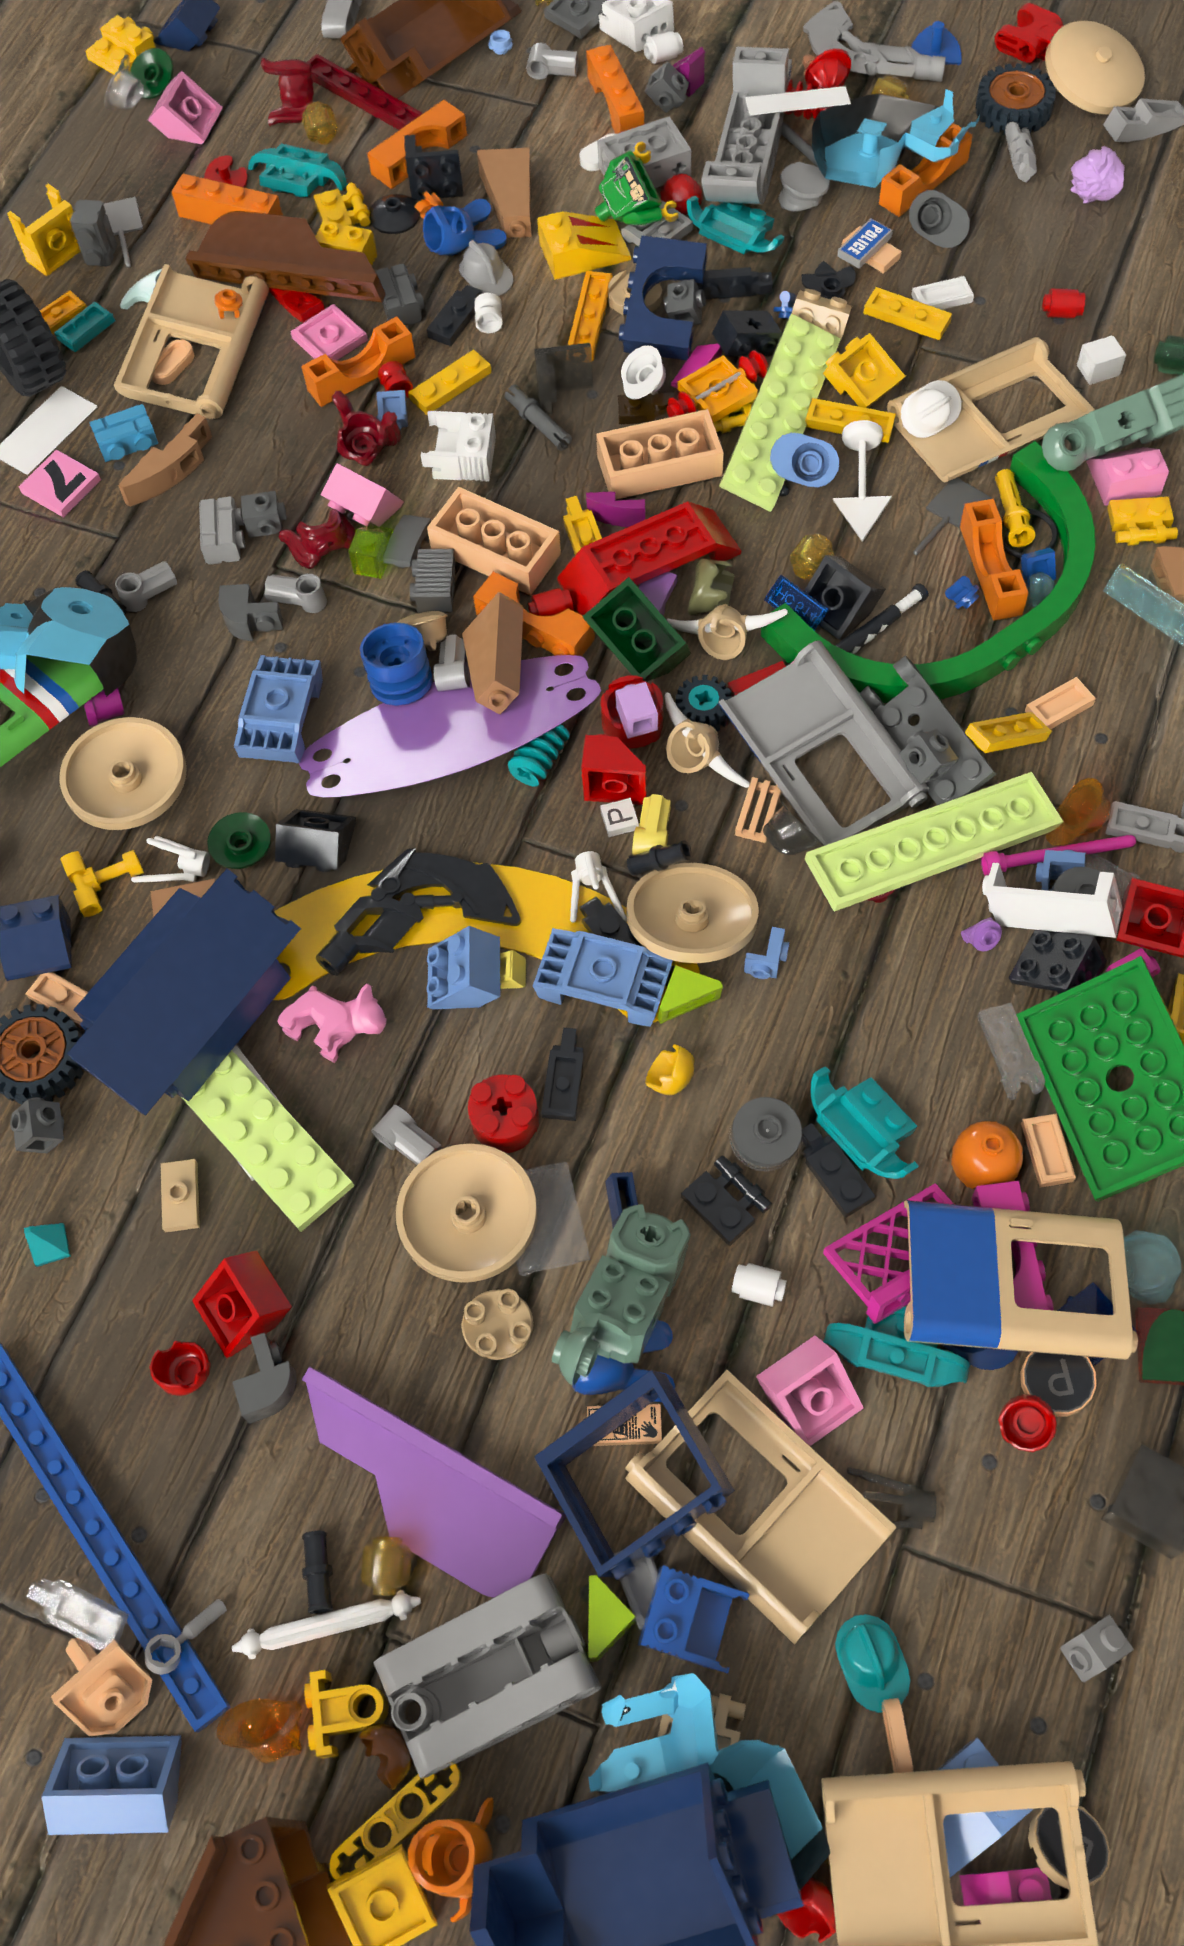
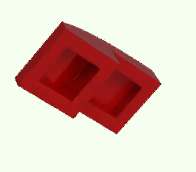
M269 288L270 293L302 323L325 310L323 302L310 293Z

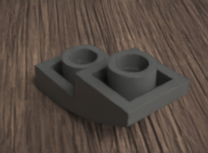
M403 515L390 537L383 556V563L393 564L400 568L411 567L412 559H417L418 549H421V542L428 534L427 527L431 523V518Z

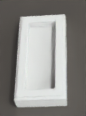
M965 276L915 287L912 289L911 295L913 300L940 310L972 303L974 294Z

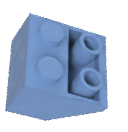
M468 926L428 949L427 1008H479L500 997V937Z

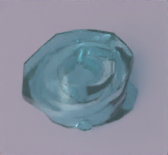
M1136 1230L1124 1237L1129 1294L1137 1300L1148 1304L1166 1302L1174 1291L1176 1281L1182 1274L1180 1256L1176 1247L1166 1236Z

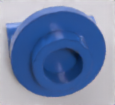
M783 291L780 294L781 307H774V312L779 313V318L789 319L797 297L794 293Z
M962 576L945 591V595L956 603L954 606L956 609L962 606L967 609L979 597L976 593L979 586L977 584L973 586L967 576Z

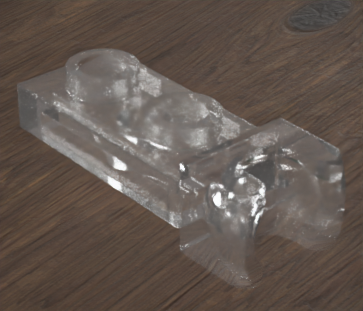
M1012 1003L979 1011L977 1017L1002 1076L1001 1082L1007 1097L1010 1100L1016 1099L1017 1093L1021 1088L1020 1082L1027 1083L1033 1093H1040L1044 1089L1045 1078L1038 1061L1034 1059Z

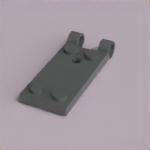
M906 655L893 665L896 672L908 685L895 698L884 705L880 697L870 686H867L860 692V695L901 750L908 745L907 739L920 730L925 733L938 729L947 738L949 746L959 760L939 779L926 782L929 787L928 793L937 805L973 793L997 775ZM913 715H919L920 722L916 726L910 725V718Z

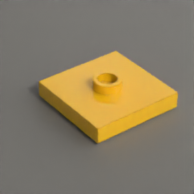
M402 1844L328 1884L327 1890L353 1946H401L437 1925V1919L423 1888L415 1880L408 1866V1856Z

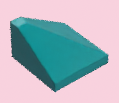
M63 1223L24 1228L36 1267L71 1257L66 1229Z

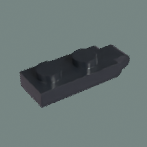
M466 285L462 291L456 290L426 329L428 338L451 347L476 314L474 302L476 297L483 294V291L470 285Z
M594 897L579 907L585 917L582 919V923L589 933L643 946L636 940L628 924L609 902L603 905L597 897Z

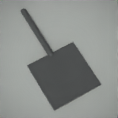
M959 478L951 480L926 507L927 510L941 517L942 520L916 547L913 554L918 555L947 522L960 529L963 509L966 503L993 498Z

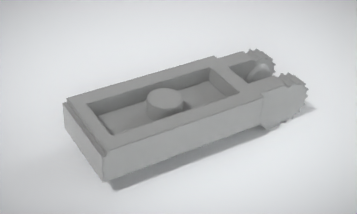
M1117 801L1112 803L1105 834L1116 837L1133 835L1138 842L1168 849L1171 847L1175 852L1184 853L1183 818H1178V815Z

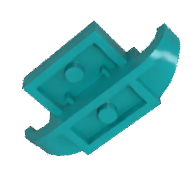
M280 144L277 148L259 151L252 156L248 165V170H254L259 165V162L266 163V170L259 175L260 186L270 188L275 192L285 191L293 193L297 197H308L318 186H324L329 181V178L335 182L337 189L341 191L348 185L344 171L336 162L329 159L328 154L286 144Z
M693 196L687 199L689 218L700 229L699 234L742 254H746L749 251L768 252L775 250L782 244L785 236L780 234L773 241L764 239L765 233L773 228L775 219L766 215V212L761 209H752L743 205V203L723 202L717 206L711 204L705 207L703 211L699 206L698 197Z
M826 1066L813 1074L811 1080V1099L818 1115L816 1121L862 1171L867 1168L879 1176L898 1179L905 1177L919 1167L915 1161L905 1163L895 1154L900 1147L898 1143L913 1134L918 1126L872 1077L848 1091L845 1086L837 1090L834 1089L829 1080L830 1070Z
M907 1307L899 1309L876 1324L867 1316L865 1328L845 1323H831L827 1326L823 1342L834 1347L845 1360L855 1367H865L921 1383L926 1387H941L955 1382L967 1383L970 1363L966 1359L954 1353L938 1349V1344L906 1341L904 1336V1316Z

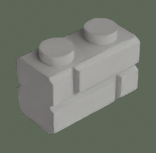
M232 497L218 498V500H201L199 502L200 547L205 562L217 564L222 563V561H239L241 559L240 549L245 548L243 531H239V526L244 525L242 508L236 507L235 500Z

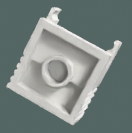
M607 0L602 3L603 14L606 16H603L602 13L599 14L600 30L617 41L622 42V44H625L634 52L644 49V44L649 36L674 31L672 1Z
M428 411L429 426L436 425L439 431L435 451L421 452L423 467H432L433 479L490 481L496 440L493 414Z

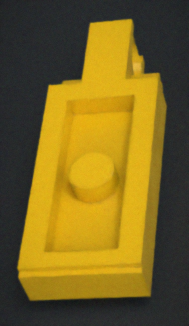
M577 496L566 498L568 515H564L563 519L566 532L576 555L583 546L600 540L602 537L592 510L582 511Z

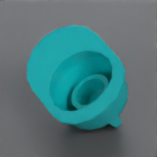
M867 1614L854 1616L844 1622L837 1633L835 1647L848 1687L856 1701L866 1709L878 1713L882 1712L883 1700L898 1698L900 1704H902L909 1692L910 1676L897 1638L889 1625L880 1618Z

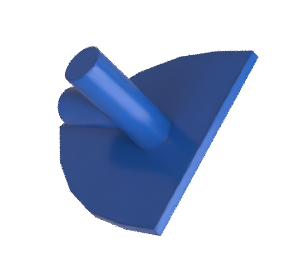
M935 21L932 25L925 28L912 44L911 48L921 55L946 57L945 64L961 65L960 45L956 38L944 28L943 22Z

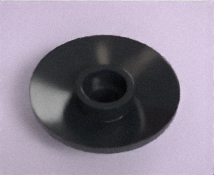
M402 194L383 196L376 200L369 209L370 224L374 229L385 234H400L412 229L418 223L421 214L415 208L417 202L413 198Z

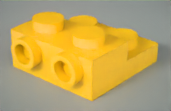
M117 15L100 28L103 37L85 50L88 60L123 79L130 74L133 62L142 52L156 47L154 35L148 27L144 26L141 29L136 26L130 17L124 19Z
M870 333L861 340L858 337L854 338L845 347L846 351L843 354L836 352L826 361L825 364L828 367L823 372L824 376L840 395L846 391L854 402L863 408L870 407L906 377Z

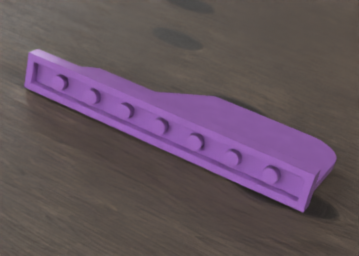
M312 1367L308 1368L302 1380L307 1385L319 1442L375 1475L391 1540L488 1597L494 1598L533 1577L553 1537L566 1519V1515L563 1512L320 1370Z

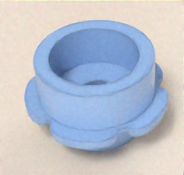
M495 30L492 32L488 42L489 48L491 50L494 49V52L499 55L507 53L513 46L509 32L506 30Z

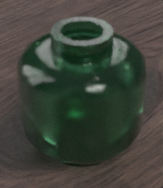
M1169 335L1164 341L1159 340L1153 363L1157 364L1159 372L1175 376L1184 374L1183 337Z

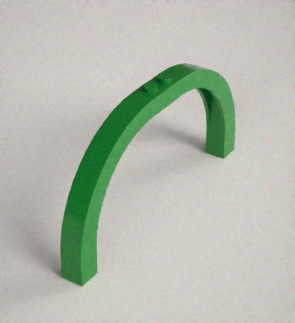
M1036 441L1013 455L1010 470L1014 473L1015 481L1044 508L1058 528V535L1063 550L1062 575L1051 593L1040 604L984 643L956 657L937 662L914 664L940 700L974 689L1004 670L1010 671L1026 655L1035 654L1042 647L1043 643L1054 636L1068 621L1084 593L1095 552V528L1092 514L1086 498L1069 472L1057 470L1048 464L1043 455L1042 447ZM787 603L772 611L776 612L787 609V615L761 627V637L788 664L795 660L797 654L803 648L814 641L820 640L857 691L860 693L867 686H870L883 703L890 702L908 687L907 683L894 669V664L862 658L831 644L808 626Z

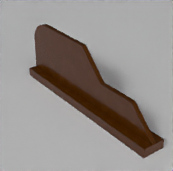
M244 211L229 212L212 223L198 251L189 250L185 258L195 277L201 279L242 284L246 277L254 276L265 281L269 288L382 302L386 295L378 275L375 273L364 252L321 247L307 220L304 218Z

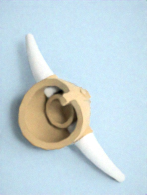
M723 604L717 606L705 618L699 620L681 621L670 618L666 620L677 630L698 634L701 646L709 655L716 659L729 660L742 652L748 631L773 623L787 615L788 611L787 609H782L768 614L749 616L741 615L733 607Z
M665 693L666 707L675 726L668 737L666 746L667 759L671 766L677 771L687 774L697 772L709 766L728 780L748 788L750 785L749 781L734 771L718 752L719 739L714 727L688 719L679 710L671 694Z

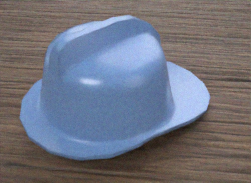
M789 433L782 435L775 441L771 449L770 460L775 472L782 478L808 487L827 485L835 478L839 470V457L833 446L823 440L804 434Z

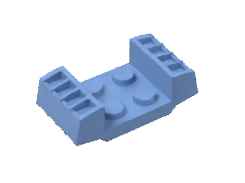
M260 656L256 669L252 671L239 715L234 748L240 758L301 762L305 750L301 735L310 698H319L323 681L320 660L311 661Z
M552 928L533 983V988L539 998L562 1005L566 995L627 1011L629 1023L651 1027L673 960L661 957L643 946L584 931L571 932Z

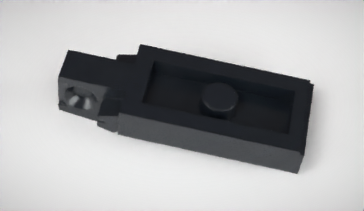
M751 267L705 270L703 283L696 284L700 290L704 291L705 299H719L772 293L773 281L771 272L758 273L751 271Z
M563 1027L561 1046L553 1045L552 1050H550L541 1111L542 1118L576 1121L584 1053L583 1048L576 1047L578 1035H576L577 1029Z
M812 1123L802 1129L801 1141L807 1148L802 1152L806 1158L805 1163L845 1218L875 1200L872 1190L838 1144L829 1135L823 1138Z

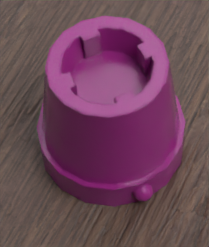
M118 688L107 697L103 689L83 704L89 727L99 725L98 723L125 714Z

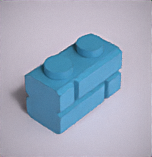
M143 404L89 422L105 462L119 460L125 455L139 450H147L151 446L159 444Z

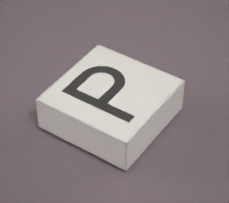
M631 798L600 805L608 837L635 831L636 827H639Z

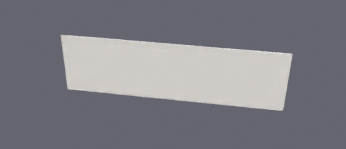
M846 86L745 97L749 115L851 104Z

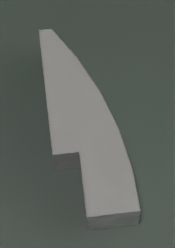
M1140 98L1134 108L1114 106L1103 125L1115 142L1144 140L1183 126L1184 108L1179 101Z

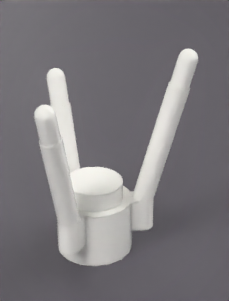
M155 836L154 839L148 838V844L179 854L178 868L183 869L184 873L135 876L131 880L134 883L178 880L195 882L196 876L204 877L210 863L209 852L192 849L160 836Z
M593 851L579 854L575 858L576 869L571 872L573 885L570 921L575 923L577 919L580 882L582 881L585 885H592L593 889L597 890L599 888L598 882L602 880L615 910L627 922L622 905L608 878L607 869L601 865L599 854Z

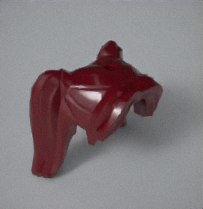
M263 58L260 62L263 70L268 74L279 75L280 99L282 102L280 108L270 112L267 121L268 125L311 121L317 112L313 103L312 66L306 61L298 59L273 62Z
M337 390L334 392L332 401L336 405L343 422V428H339L337 434V450L342 457L356 460L362 466H368L385 446H395L400 441L401 432L396 421L397 416L395 412H386L380 421L366 412H354L348 397L342 391Z
M334 509L330 511L328 521L321 525L309 526L300 521L296 527L297 533L300 536L288 529L281 530L278 535L280 541L288 546L291 554L300 566L307 569L314 568L320 563L321 557L329 552L340 548H356L360 542L356 530L345 518L344 514Z

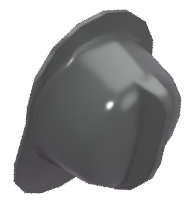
M926 190L918 194L912 201L909 209V220L912 228L919 235L942 248L955 247L966 238L970 228V220L966 210L960 204L936 190Z

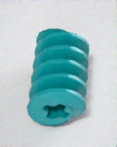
M560 724L517 748L514 752V757L508 762V769L512 776L526 785L538 787V779L546 778V770L551 769L553 765L551 760L558 758L559 753L557 751L564 748L563 741H567L570 738L569 731Z

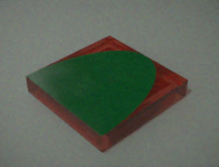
M1138 1307L1135 1310L1138 1338L1139 1382L1184 1385V1310Z

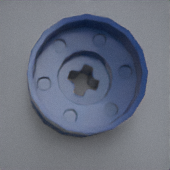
M389 623L371 630L363 638L360 645L361 659L367 672L371 692L377 700L388 705H405L422 698L429 691L433 682L429 659L427 658L423 636L417 628L406 623Z

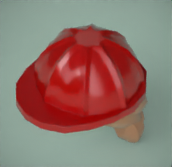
M834 48L824 51L816 58L813 55H805L803 57V65L807 86L811 83L812 90L817 89L818 86H822V89L844 86L851 69V57L848 52L843 49Z

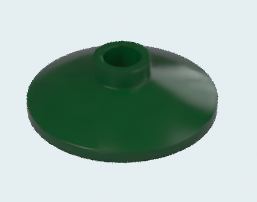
M151 48L142 52L133 62L129 74L130 86L134 93L144 99H152L161 95L173 77L174 66L171 57L159 48Z
M246 812L233 813L223 817L212 827L208 835V850L212 858L219 865L230 869H244L258 863L267 854L271 844V833L265 821L259 816ZM240 844H246L241 848H237Z

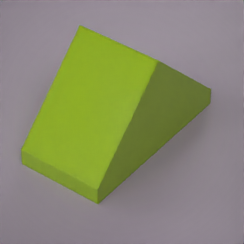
M675 965L659 1008L658 1020L660 1024L720 999L723 985L716 979Z
M589 1576L588 1658L590 1662H598L636 1622V1617L598 1576Z

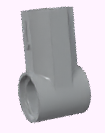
M536 43L530 50L526 67L527 73L530 77L537 80L546 78L548 74L577 76L578 53L552 50L544 43Z
M166 561L139 574L124 573L115 582L120 602L126 606V610L129 612L141 611L146 607L149 598L177 584L176 577Z
M273 574L267 576L264 593L267 601L300 605L308 613L320 612L327 605V598L320 579L314 574H304L299 578Z
M457 635L446 636V639L440 645L439 664L434 665V680L439 692L470 687V674L464 642Z
M393 1105L371 1129L373 1135L383 1145L393 1151L397 1149L416 1165L431 1154L443 1149L440 1143L420 1129L415 1120L397 1105Z

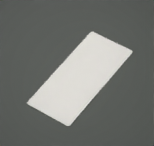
M61 386L0 444V460L28 475L97 408V405Z

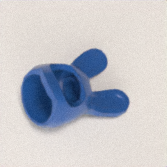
M482 198L472 201L462 209L449 206H434L426 212L423 221V235L426 245L430 251L439 255L448 256L460 253L469 247L471 240H474L476 243H487L494 246L495 249H499L506 244V234L500 229L474 230V226L485 221L491 212L490 203Z
M658 1320L643 1354L662 1350L671 1344L673 1332L667 1323ZM597 1355L588 1377L581 1375L573 1390L583 1395L605 1394L625 1390L650 1370L635 1369L632 1363H622L612 1358L608 1359ZM666 1374L667 1378L669 1379L670 1383L675 1389L673 1379L670 1375ZM660 1398L655 1400V1402H662Z

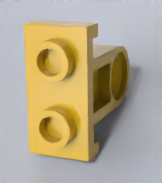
M326 1670L309 1672L310 1683H306L304 1688L307 1708H312L313 1725L308 1726V1742L310 1750H316V1757L324 1759L338 1756V1748L330 1746L329 1736L363 1731L367 1726L375 1723L382 1724L385 1721L389 1711V1704L386 1696L380 1690L370 1685H357L325 1691V1683L332 1682V1673ZM373 1696L376 1702L374 1714L366 1719L361 1718L358 1714L359 1702L364 1697Z

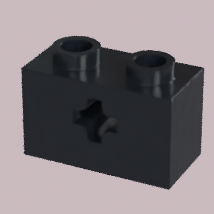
M723 310L712 332V335L726 356H749V353L753 350L764 356H771L783 334L768 311Z

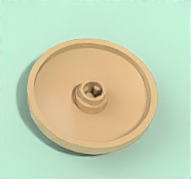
M1092 21L1071 22L1056 32L1047 47L1045 62L1052 83L1068 101L1085 111L1109 115L1114 106L1130 107L1143 89L1145 72L1139 54L1125 37L1106 25Z
M117 718L94 726L72 744L61 765L60 788L71 810L84 822L108 830L131 829L156 819L175 802L185 783L187 772L186 760L177 739L162 725L143 718Z
M677 863L668 865V868L662 871L653 870L634 885L627 901V922L636 940L649 951L666 959L679 962L704 963L731 956L750 942L758 924L759 907L752 889L735 874L708 864Z
M459 1144L446 1147L431 1154L412 1170L398 1196L396 1224L406 1251L417 1265L426 1272L447 1281L476 1282L503 1272L513 1265L525 1252L536 1228L537 1200L528 1175L508 1154L486 1145Z

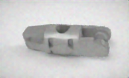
M1012 121L1007 123L1005 129L1011 161L1018 178L1027 182L1037 172L1036 155L1029 129L1022 128L1020 130L1018 123Z

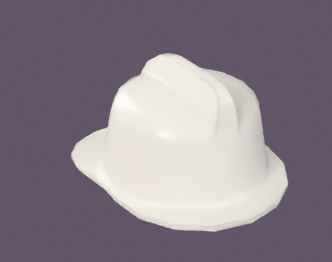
M643 346L634 350L626 358L621 369L624 392L631 399H640L650 393L652 395L658 393L666 379V371L662 364L661 355L652 346Z
M941 380L930 382L912 393L902 405L901 420L903 426L910 434L916 437L926 438L938 433L959 417L961 412L959 392L952 384Z

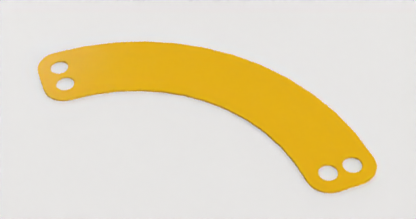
M490 864L516 906L521 918L518 926L464 918L462 908H454L453 906L422 909L423 919L420 923L416 922L393 949L439 943L464 928L472 926L500 937V948L525 953L542 960L552 928L571 932H588L582 923V919L585 917L580 911V906L594 897H597L603 905L608 902L613 907L614 905L610 898L580 885L577 919L575 923H572L570 921L573 882L523 868ZM383 870L355 876L315 890L274 911L277 916L293 921L301 930L276 958L279 963L289 966L291 978L273 1000L287 999L319 978L329 974L317 962L316 955L337 933L334 927L335 924L360 897L371 896V892L375 888L367 884ZM426 887L410 892L413 895H451L444 887ZM622 905L624 913L627 917V907ZM506 906L504 916L512 917L508 907ZM366 915L350 934L353 936H363L380 915ZM358 952L349 963L380 952L362 954ZM674 960L671 966L676 965L700 974L697 963ZM667 986L664 987L663 994L653 1023L659 1021V1008L664 997V994L666 992ZM618 1009L623 1015H625L628 1018L627 1011Z

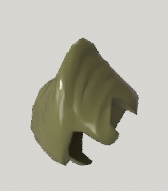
M705 558L697 562L694 588L687 611L689 615L711 612L714 608L723 604L729 606L735 576L724 569L726 567H733L731 563Z

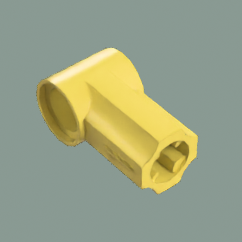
M652 794L643 800L639 827H636L634 832L633 855L650 851L652 846H667V825L671 801L665 799L662 795Z

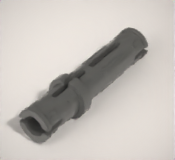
M518 385L510 386L508 389L515 396L506 391L505 399L519 410V415L524 420H529L558 450L566 449L568 446L562 440L570 444L572 441L571 435L566 433L540 408L539 402L536 399L529 398Z

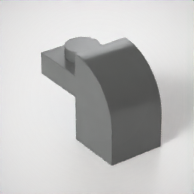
M249 584L219 586V608L226 627L233 636L242 640L253 641V631L283 630V617L278 602L255 603Z
M265 1333L251 1337L260 1372L232 1382L242 1417L249 1424L280 1412L290 1402L296 1388L295 1369L289 1361L278 1365V1363L283 1362L279 1344L277 1341L271 1342Z

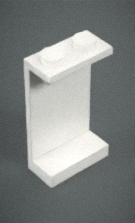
M999 863L992 864L990 874L986 875L983 880L982 891L988 898L989 912L993 913L995 921L1000 926L1116 938L1123 908L1114 873L1100 872L1094 895L1007 887Z

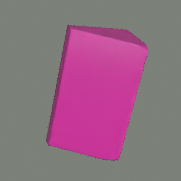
M708 344L697 346L672 381L671 386L678 389L679 380L721 357L722 348L720 345Z

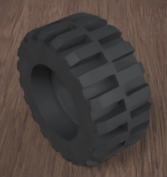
M4 279L0 282V371L20 395L30 397L63 380L66 374V365L61 350L57 345L58 343L50 331V327L45 322L40 310L35 306L29 294L27 295L24 288L18 285V282L15 280Z

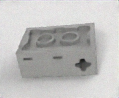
M670 116L597 140L598 167L603 175H605L612 159L630 150L634 152L635 145L638 142H644L646 149L640 153L643 154L651 151L650 161L643 165L654 188L664 185L666 180L674 175L687 174L691 176V148Z

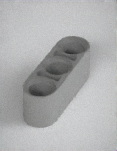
M328 0L321 23L323 37L340 39L355 24L362 0Z

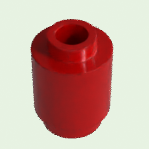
M1051 288L1049 294H1044L1042 311L1047 312L1048 318L1074 319L1076 316H1082L1085 307V292H1079L1078 289Z
M556 588L532 595V602L528 603L529 613L537 616H553L567 609L574 611L568 589L561 590Z

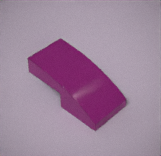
M615 491L586 493L587 509L589 511L592 510L596 521L614 526L630 527L645 520V499L616 501Z

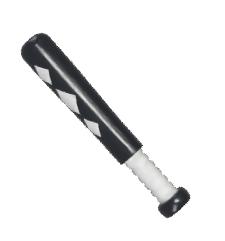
M916 584L910 594L895 605H890L835 646L855 654L898 620L903 612L918 601H925L929 597L928 590L924 585Z

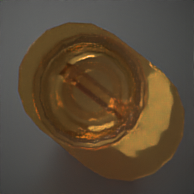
M1086 778L1080 780L1072 787L1065 800L1057 809L1064 822L1053 831L1045 834L1046 840L1053 846H1063L1076 840L1079 836L1097 832L1103 827L1109 816L1110 802L1104 797L1102 784L1097 779Z
M252 1699L240 1703L221 1718L217 1726V1738L224 1745L247 1749L261 1763L268 1764L276 1762L285 1756L299 1755L302 1751L300 1743L301 1728L299 1724L302 1707L297 1701Z

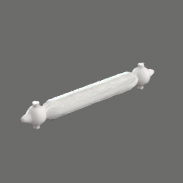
M399 1590L391 1601L378 1599L270 1627L262 1634H258L254 1629H249L241 1638V1641L232 1646L233 1652H243L249 1659H254L262 1648L275 1650L383 1622L393 1614L400 1617L401 1620H405L412 1609L421 1604V1598L410 1597L403 1590Z

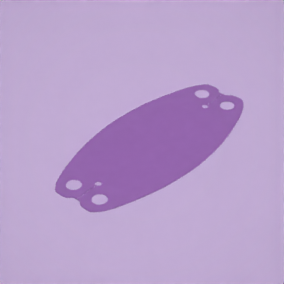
M558 655L521 660L519 695L501 714H498L475 701L471 676L470 687L439 692L435 682H432L429 691L422 698L410 704L396 706L382 703L324 735L304 751L299 765L301 769L309 771L310 779L306 783L309 795L317 797L352 796L430 781L489 761L543 735L591 704L600 694V686L596 680L588 679L586 671L589 666L586 659L581 656ZM568 663L573 666V671L565 676H558L554 672L555 668L560 664ZM550 686L554 687L552 691L546 690ZM574 688H582L586 691L585 696L577 701L568 700L566 695ZM326 748L332 751L331 757L325 761L317 762L313 759L314 753L320 749ZM344 759H351L349 763H342ZM332 774L340 776L341 781L337 786L332 788L322 786V780Z

